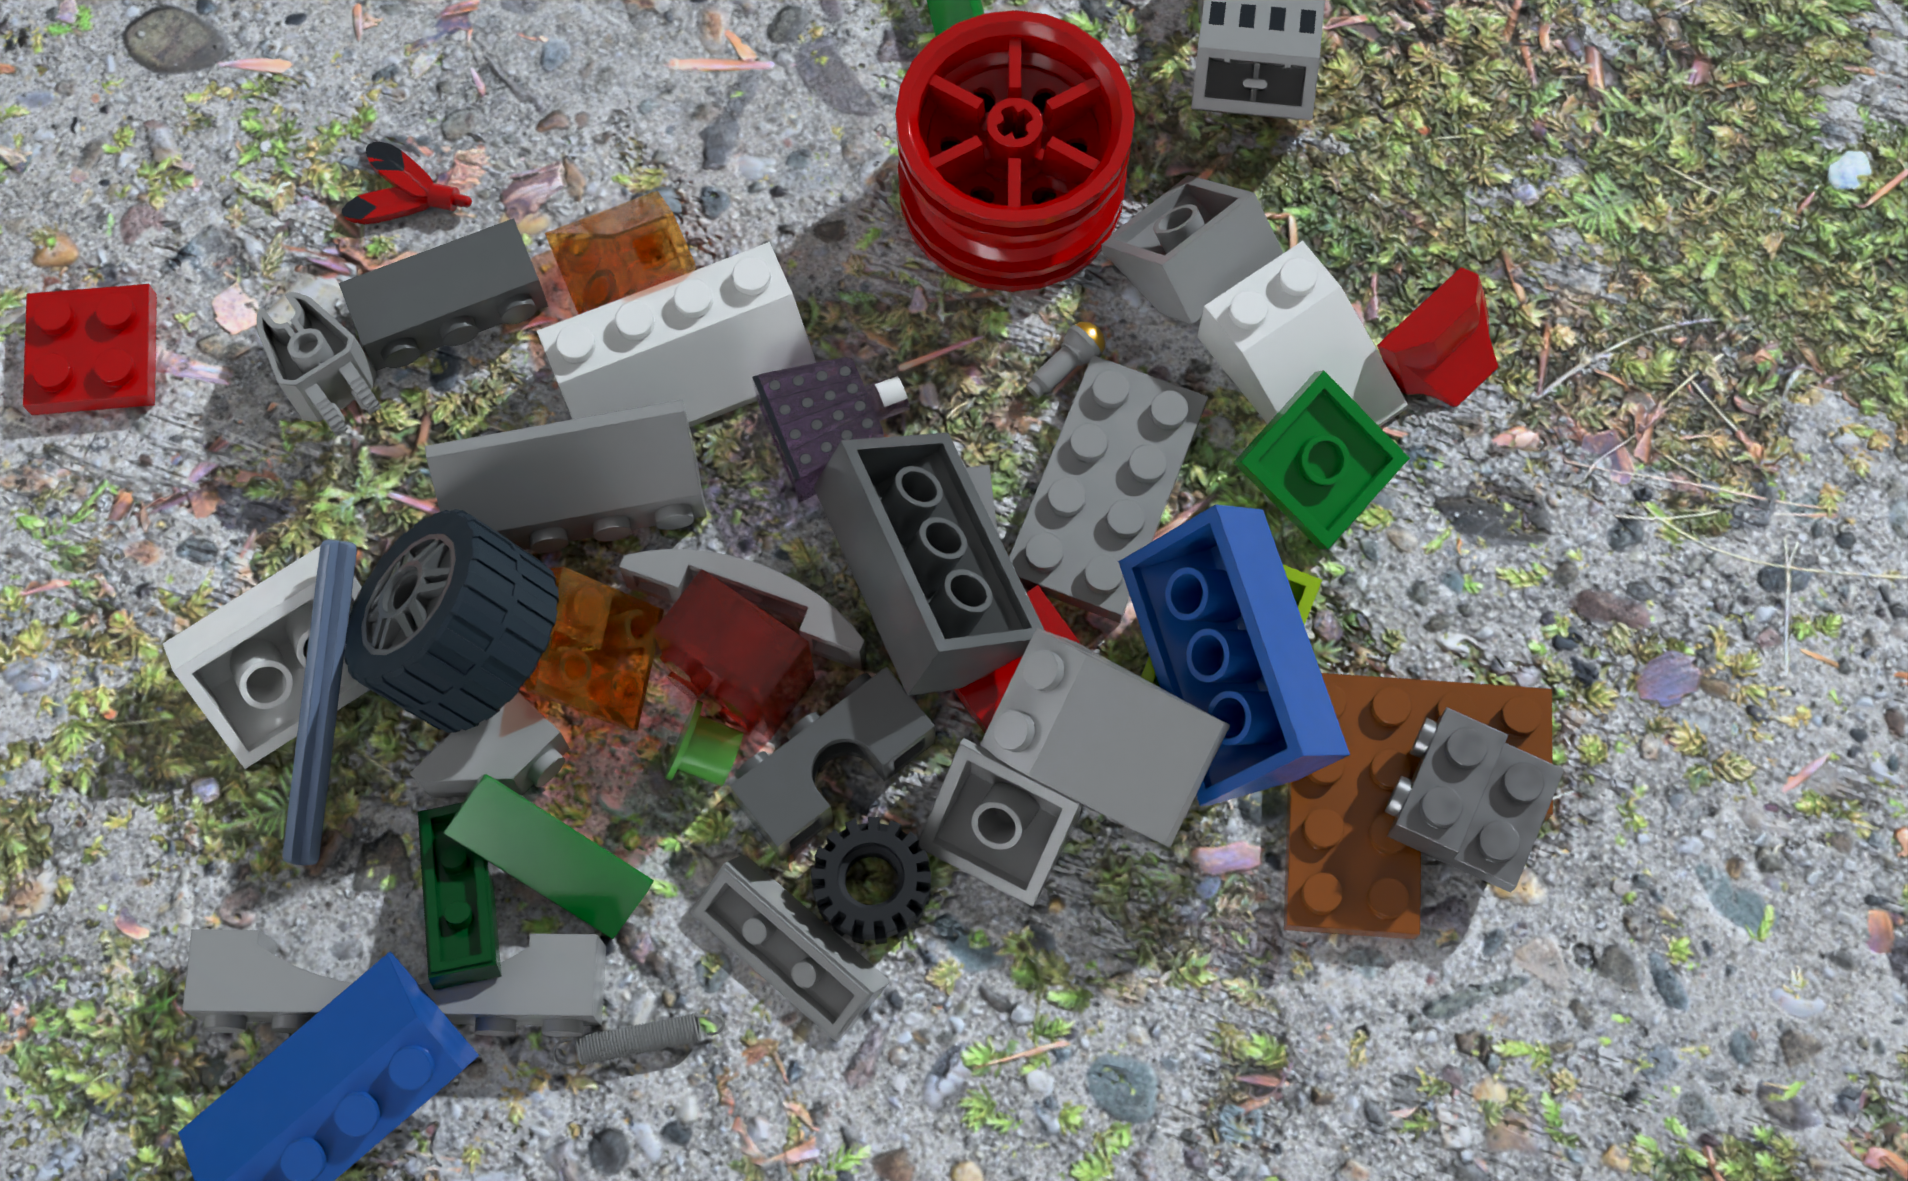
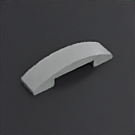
M691 549L643 551L624 555L621 560L619 569L627 588L685 608L694 586L799 622L801 623L799 634L804 651L861 671L866 662L864 639L853 625L820 595L776 570L731 555Z

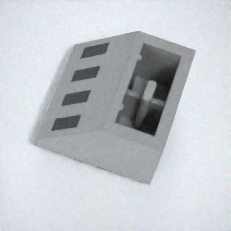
M1204 0L1191 109L1311 121L1313 119L1325 0Z

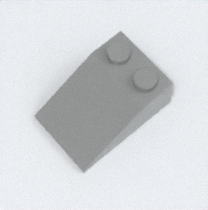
M1036 628L979 746L987 749L997 759L1024 775L1163 845L1171 847L1230 724L1075 641Z

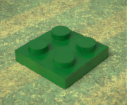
M1322 370L1314 372L1233 463L1318 549H1329L1410 457Z

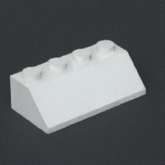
M770 242L537 330L571 419L683 400L688 423L692 427L761 400L753 381V376H759L766 396L769 397L794 387L795 385L792 383L794 376H803L805 383L815 379L816 373L819 371L793 293ZM770 381H780L781 388L777 391H772L769 388Z

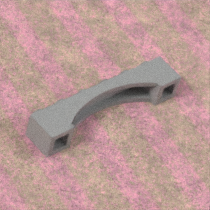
M191 929L182 1011L204 1021L203 1029L206 1031L242 1033L246 1031V1022H272V1031L294 1034L353 982L317 975L275 956L277 942L260 930ZM530 934L528 948L501 962L502 977L434 990L431 983L419 985L452 1024L475 1025L474 1033L478 1035L513 1036L516 1034V1025H543V1035L579 1037L583 1036L584 1026H602L606 945L598 934Z

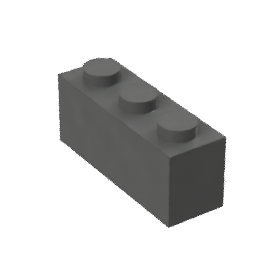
M514 218L339 283L362 347L376 371L386 367L400 368L416 361L420 354L444 345L458 346L473 340L481 331L503 323H521L531 318L537 310L548 307L540 281Z

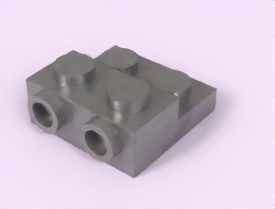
M1446 707L1437 722L1426 718L1417 734L1410 754L1421 759L1412 780L1400 776L1390 796L1385 812L1395 816V819L1387 837L1511 893L1519 882L1565 769L1505 743L1508 734Z

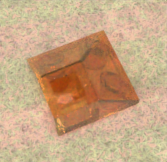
M658 190L545 233L578 315L697 270L676 218Z
M564 566L550 569L556 577L555 585L558 587L559 602L556 608L558 614L546 651L539 659L531 677L524 683L526 691L625 730L638 731L664 610Z

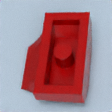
M1460 267L1377 345L1386 367L1402 393L1406 395L1425 394L1439 399L1452 407H1457L1498 368L1489 335V314L1479 274Z

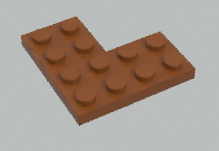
M1321 673L1350 755L1299 780L1288 783L1284 930L1416 940L1420 935L1421 852L1387 837L1395 816L1386 813L1385 809L1400 776L1412 780L1421 758L1410 754V751L1424 720L1428 718L1437 722L1445 708L1448 707L1508 734L1505 743L1553 764L1552 689ZM1553 799L1544 820H1548L1553 815Z

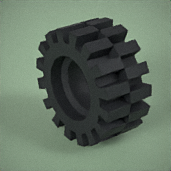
M868 817V823L857 824L856 819L845 822L846 829L840 833L834 829L826 836L827 844L825 847L819 846L814 856L816 863L815 867L811 868V882L819 913L825 922L828 921L832 925L833 931L842 937L844 934L851 936L853 942L864 944L865 940H875L876 945L887 943V938L893 935H897L899 939L908 933V927L913 922L916 925L923 917L925 905L929 904L931 896V871L925 849L922 850L920 848L919 839L911 831L909 834L903 832L901 824L890 820L889 825L880 823L879 817ZM868 857H877L887 861L895 869L898 877L897 887L892 896L877 905H866L856 901L846 888V877L850 868L859 860Z

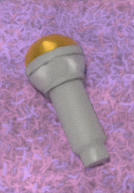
M1079 322L1072 325L1064 336L1061 349L1032 375V380L1026 385L1028 391L1035 398L1039 399L1044 393L1052 391L1077 366L1089 363L1092 355L1101 357L1105 350L1106 342L1099 327L1091 322Z

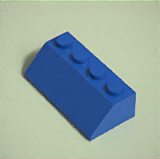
M1215 504L1118 561L1160 687L1230 724L1196 794L1199 806H1210L1299 780L1350 755L1263 509Z
M390 951L178 1132L194 1181H335L461 1073L479 1054Z

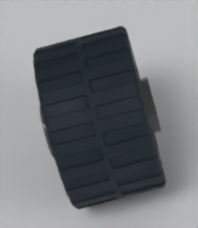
M459 509L444 510L416 523L412 529L401 535L394 542L395 544L378 561L377 566L362 586L361 593L350 613L344 656L349 674L360 684L438 730L442 729L448 733H456L461 729L466 731L476 727L480 722L493 717L507 702H510L517 695L525 681L531 677L539 659L545 653L549 644L550 635L558 614L556 608L559 597L558 587L555 585L556 577L553 571L547 568L545 563L471 514Z

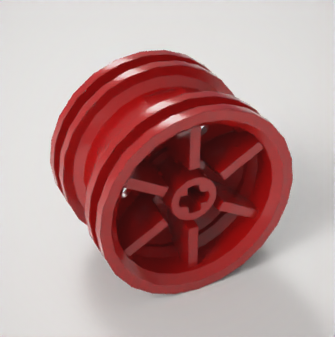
M1019 10L985 13L956 23L933 38L912 61L900 85L895 112L899 153L898 188L901 212L912 239L931 262L952 277L979 288L1016 292L1041 289L1069 279L1091 264L1102 251L1101 244L1114 233L1121 218L1135 113L1131 89L1119 63L1097 39L1076 25L1042 13ZM994 105L990 112L985 113L984 107ZM1037 107L1044 109V114L1040 113ZM954 141L958 143V145L943 152L940 149L943 142ZM1069 144H1084L1087 151L1084 153ZM976 191L980 197L989 203L973 198L971 194ZM1048 192H1051L1055 195V199L1041 204H1036V202L1044 198L1048 194Z

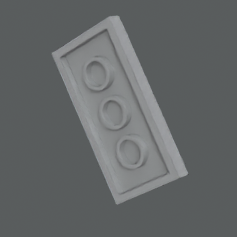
M1092 355L1009 556L1023 587L1031 590L1038 585L1046 596L1121 623L1130 601V595L1118 561L1153 541L1205 410L1208 396Z

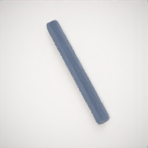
M328 539L324 540L320 545L282 855L285 862L295 865H314L318 862L320 856L357 554L356 545L348 541Z

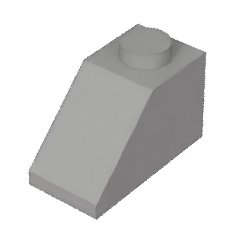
M518 692L510 702H507L490 719L484 720L478 726L466 731L461 729L456 733H450L410 774L431 798L467 797L479 777L483 774L491 776L519 795H524L534 784L537 787H541L560 771L565 763L563 755L570 748L561 732Z

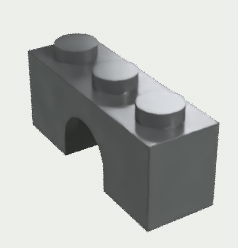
M887 667L873 677L869 673H864L852 680L840 692L838 696L840 702L822 716L818 712L805 716L787 733L788 742L771 755H768L766 751L757 753L743 763L736 771L735 777L738 780L730 785L733 798L781 861L834 822L831 806L815 786L817 775L826 763L841 756L859 757L868 762L885 782L935 744V725L911 696H907L905 689Z

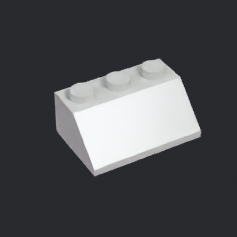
M320 546L163 643L173 672L244 769L297 737ZM355 575L353 579L348 625L354 603H356L362 588L361 584L359 583ZM345 656L337 710L370 690L351 677L348 672V665L345 664Z

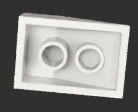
M1301 241L1204 305L1197 338L1267 424L1314 372L1322 370L1379 427L1407 409L1408 404L1342 287L1304 241Z

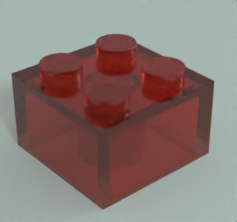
M703 569L699 571L654 629V634L662 652L660 660L671 671L667 675L668 680L684 694L695 700H698L704 694L722 707L718 712L719 715L728 724L742 731L747 736H750L755 729L771 740L816 680L809 641Z

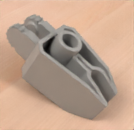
M288 292L285 296L295 311V315L290 321L297 330V333L294 332L288 322L283 324L275 323L265 309L262 308L257 313L258 335L278 384L302 420L320 422L324 419L334 435L338 436L348 429L345 424V417L340 409L347 407L353 400H356L360 408L366 410L369 415L382 408L371 391L377 373L354 335L311 297L297 292Z

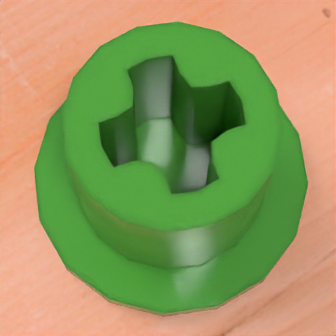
M696 700L677 740L667 767L665 779L671 781L677 770L722 787L737 756L743 732L700 715L703 702Z

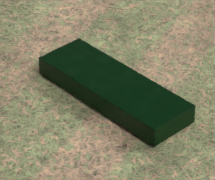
M462 803L418 811L428 979L434 990L502 977L492 864L443 834Z

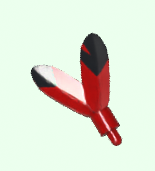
M372 142L366 147L369 163L382 178L394 187L358 195L345 204L341 213L347 221L365 225L412 215L429 207L455 211L458 206L468 208L472 204V199L469 196L461 195L457 187L434 183L432 178L414 160L394 145L384 142Z

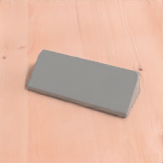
M740 855L725 862L689 912L835 1042L843 1038L889 984V980L885 975L746 855Z

